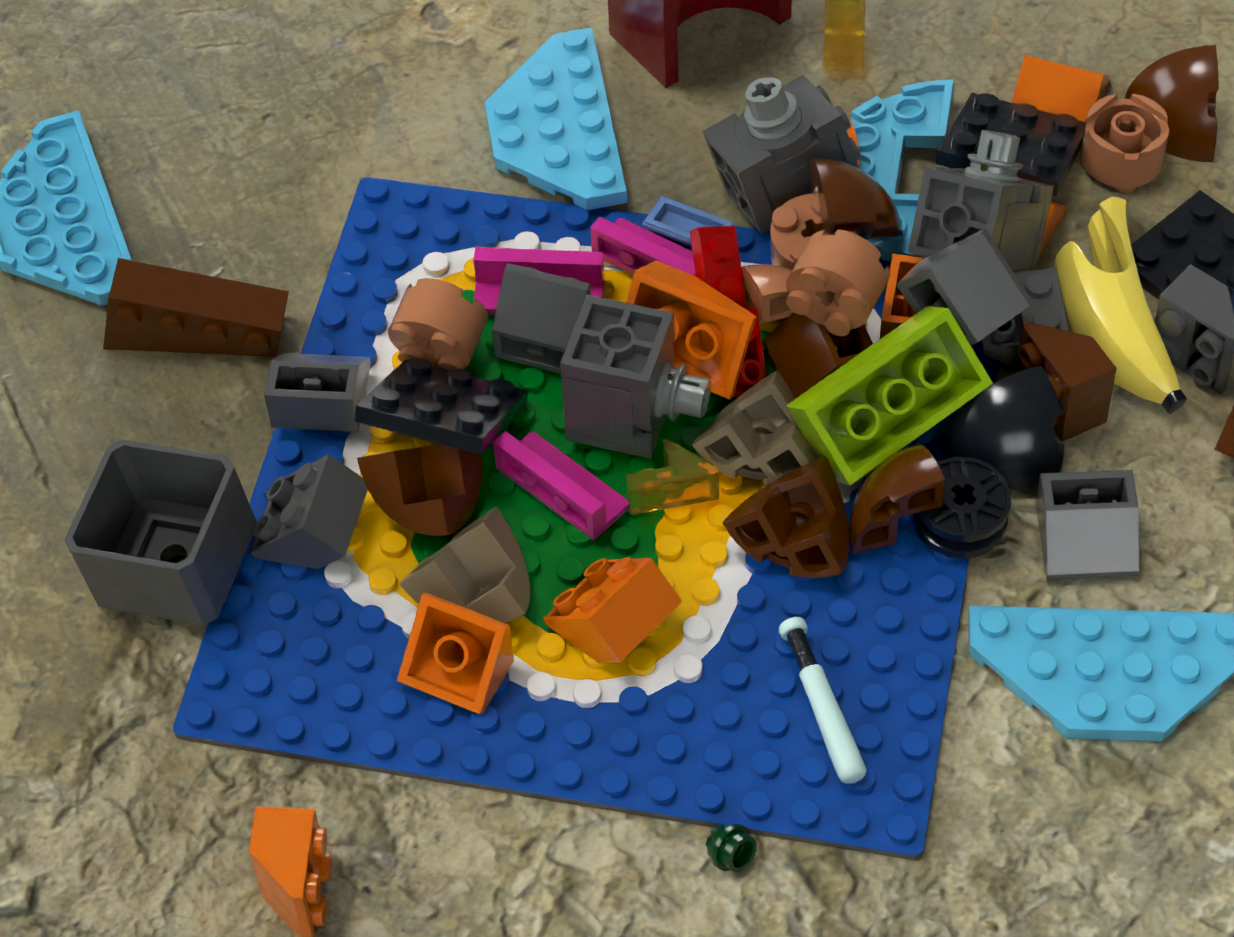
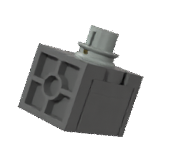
M804 75L784 86L775 77H764L755 80L748 86V90L745 93L748 105L739 118L734 113L702 131L725 192L760 234L770 230L772 215L775 209L795 197L812 194L809 159H835L859 168L857 160L861 159V154L853 139L848 136L847 129L851 128V124L846 113L839 105L834 108L823 87L820 85L814 87Z
M982 130L977 154H968V158L971 161L970 167L965 169L925 167L907 253L927 258L986 229L1012 271L1036 270L1054 186L1022 179L1017 176L1018 170L1023 168L1022 164L1015 162L1020 137Z
M586 295L560 362L566 440L652 459L667 415L671 421H675L679 413L699 418L704 417L711 393V379L688 375V367L685 364L680 365L679 368L674 367L675 352L674 347L671 346L675 339L673 312Z

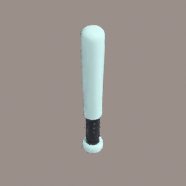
M801 617L789 618L781 623L779 633L783 640L789 641L792 652L795 654V659L801 671L799 677L810 701L833 766L840 781L846 784L856 783L866 774V766L831 690L821 665L817 664L805 635L808 630L805 620Z

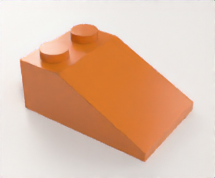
M657 260L635 270L626 303L674 313L675 339L671 345L674 347L675 352L674 367L679 368L682 364L687 365L688 375L711 379L712 393L729 400L733 398L756 316L696 276Z

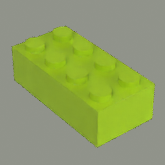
M927 306L787 404L786 408L817 459L826 456L837 482L850 486L991 386L993 382L949 308Z

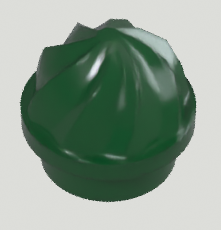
M720 824L716 830L711 831L705 844L707 854L715 867L722 871L731 870L735 873L743 871L750 865L757 850L756 840L750 836L749 830L741 824Z

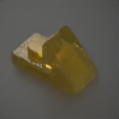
M825 0L823 71H863L865 0Z
M666 439L663 440L665 468H648L637 473L626 474L627 500L631 515L719 499V471L717 465Z

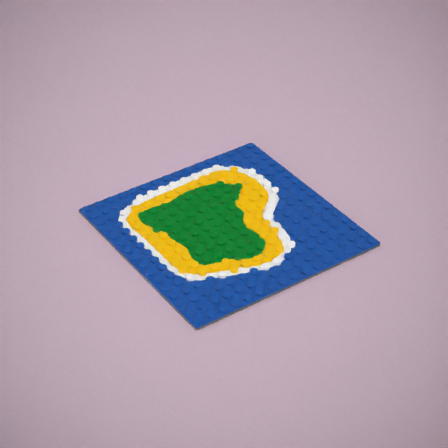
M372 177L362 178L359 181L300 354L370 357L371 363L365 392L366 396L402 363L398 359L400 351L389 339L388 329L410 283L412 287L416 286L418 279L423 278L446 281L462 288L464 291L461 297L473 304L476 285L473 261L475 247L592 252L590 227L599 217L615 223L618 218H623L642 227V223L648 214L605 208L586 210L575 204ZM736 226L741 267L756 264L772 265L770 230L760 234L756 228ZM667 239V240H669V241H672V242H674V243H676V244H678V245H680V246H682V247H684V248H686V249L692 251V248H691V247H688V246H686V245L680 244V243L675 242V241H673V240ZM879 259L884 270L888 265L890 271L891 262ZM604 261L605 281L603 298L626 303L633 275ZM887 284L864 324L873 344L880 340L881 317ZM488 315L487 323L472 359L464 370L470 371L474 377L490 381L503 379L512 382L517 388L528 390L526 407L502 433L506 431L521 441L530 432H535L627 499L629 509L593 541L496 469L492 443L482 453V481L475 509L467 523L453 534L433 536L411 531L391 519L374 501L369 491H367L345 557L319 569L256 559L249 554L255 539L253 535L219 617L207 625L173 725L175 736L185 741L717 828L720 824H741L751 834L917 860L922 856L969 559L947 557L930 549L919 538L913 525V514L898 518L896 544L852 554L849 544L847 564L844 572L839 575L824 578L796 577L789 574L790 569L767 559L763 562L755 560L734 541L724 527L723 521L741 503L766 485H764L762 480L738 475L736 478L727 476L710 465L692 446L702 429L737 397L729 400L711 392L706 413L702 418L679 413L678 418L675 421H671L667 415L652 459L566 440L561 374L495 357L492 335L495 315ZM788 317L763 324L759 319L767 376L775 372V369L764 347V338ZM980 340L971 345L994 384L997 382L1000 362L983 354ZM963 406L901 450L921 444L930 451L936 462L951 458L952 456L941 446L937 439L948 422ZM360 423L359 432L275 428L249 504L258 522L263 516L269 501L266 497L267 491L278 477H285L299 470L304 464L312 463L328 454L362 477L357 460L358 457L425 447L438 443ZM873 470L850 486L837 482L843 498L848 524L856 494ZM494 507H497L509 525L523 555L529 576L530 602L524 615L505 622V624L510 625L514 662L484 713L477 714L397 681L419 605L406 593L399 583L426 557L436 553L449 543L455 534ZM625 557H630V559L652 558L682 602L622 662H596L548 627L544 622L543 618L554 608L553 601L556 597L570 588H575L585 578L583 575L584 571L595 561L602 558L607 560L623 559ZM801 617L805 620L808 627L805 635L817 664L821 665L831 690L866 766V774L856 783L846 784L840 781L833 766L810 701L799 677L801 671L795 659V654L792 652L789 641L783 640L779 633V626L789 618Z

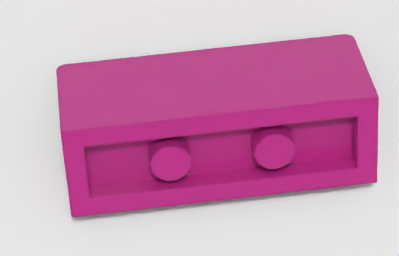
M599 217L590 227L592 252H603L605 262L634 275L635 270L656 260L691 275L696 274L693 252L623 218H618L615 223Z
M475 247L473 259L476 279L474 299L476 298L484 305L488 315H495L504 269L507 263L521 267H531L541 272L565 278L572 277L581 282L589 283L591 295L603 298L605 281L603 252Z
M505 431L494 440L496 469L593 541L629 509L627 499L535 432H530L519 441Z

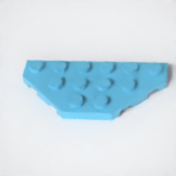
M590 27L553 34L484 102L496 169L510 174L512 171L527 177L529 184L553 195L557 192L573 198L575 205L586 210L628 203L627 190L593 29Z
M79 110L39 121L31 132L33 138L23 151L18 149L1 171L0 270L103 306L108 304L118 258L132 259Z
M969 606V655L982 667L987 664L1004 679L1003 685L1030 708L1036 706L1053 721L1052 727L1066 739L1163 742L1176 730L1177 725L1192 712L1196 713L1234 676V613Z

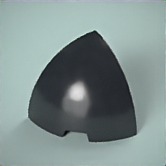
M1036 366L1014 373L994 383L971 399L954 415L939 435L938 442L952 457L976 458L992 465L1005 477L1010 489L1038 492L1040 474L1061 473L1064 458V444L1057 443L1055 440L1053 421L1055 417L1061 415V408L1048 375L1042 366Z

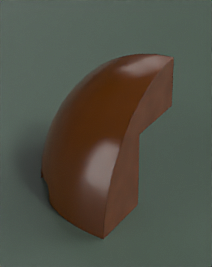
M1204 45L1171 53L1149 65L1133 80L1124 99H1131V94L1142 95L1157 102L1166 111L1169 126L1166 153L1191 161L1213 162L1218 126L1215 112L1216 93L1219 89L1216 45Z
M826 158L809 159L812 194L818 192L822 229L825 230L823 234L844 230L848 232L859 231L860 236L864 239L903 236L901 220L892 199L872 176L858 167L839 160Z
M436 444L357 458L362 478L374 501L391 519L411 531L433 536L453 534L467 523L475 509L482 481V455Z
M917 444L898 451L878 465L865 479L856 494L850 512L848 530L852 554L896 544L899 517L942 507L945 478L933 455L926 447Z
M826 456L805 464L766 485L741 503L723 521V525L730 536L751 557L759 562L767 559L790 569L789 574L792 576L824 578L842 574L845 570L849 554L848 522L840 488Z

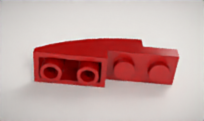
M697 227L690 231L696 273L694 276L756 316L733 395L734 398L740 396L753 385L767 377L757 308H747L736 227Z

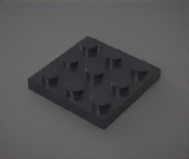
M972 92L940 145L936 164L949 168L965 169L970 167L971 161L968 158V154H977L982 130L1020 137L1015 162L1023 165V168L1018 170L1017 176L1022 179L1054 186L1052 195L1057 196L1082 147L1086 122L1079 121L1072 115H1057L1038 110L1030 104H1015L999 100L992 94H976Z
M1199 190L1131 244L1141 286L1158 300L1167 287L1190 264L1228 287L1230 299L1232 298L1234 290V213L1203 191Z
M405 359L356 405L354 422L482 455L526 407L528 390L517 388L512 382L503 379L490 381L474 377L468 370H447L432 366V363L425 359Z

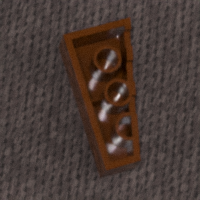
M118 258L108 298L103 349L276 357L289 291Z

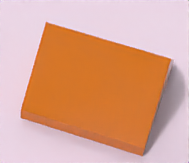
M1024 55L1012 103L1030 104L1041 111L1057 115L1068 114L1074 116L1079 121L1086 122L1089 109L1094 103L1103 98L1110 81V75L1036 56Z
M422 593L397 681L477 714H482L514 662L510 625L432 594Z

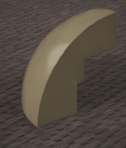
M778 370L753 385L720 411L702 429L692 444L702 458L727 476L736 478L738 475L758 479L762 480L764 485H768L783 475L817 460L816 455L786 408V405L795 398Z
M494 507L455 534L449 543L436 553L426 557L399 583L406 593L418 604L422 593L426 592L503 623L524 615L530 602L529 576L523 555L509 525L497 507Z

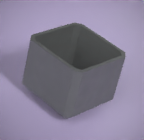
M122 439L107 447L64 541L98 607L205 625L219 617L253 536V530L257 521L237 472L228 456ZM177 555L187 556L186 559L178 563L167 562Z

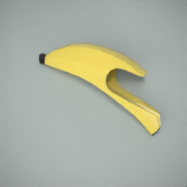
M1110 197L1098 204L1100 209L1091 217L1088 224L1094 266L1085 257L1080 247L1073 241H1069L1059 250L1054 261L1069 331L1094 338L1117 368L1114 384L1142 399L1162 404L1165 410L1171 414L1182 407L1187 398L1180 389L1175 370L1155 325L1141 286L1128 233L1127 214L1129 202L1119 197Z

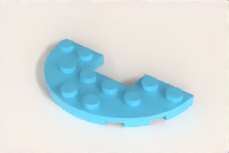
M935 80L901 87L902 93L884 100L876 96L851 111L852 118L850 120L857 135L858 148L861 154V159H859L860 169L872 176L886 190L898 211L902 224L903 236L866 239L882 254L880 259L891 262L892 254L922 257L907 253L919 194H898L905 147H940L949 132L955 93L954 80Z

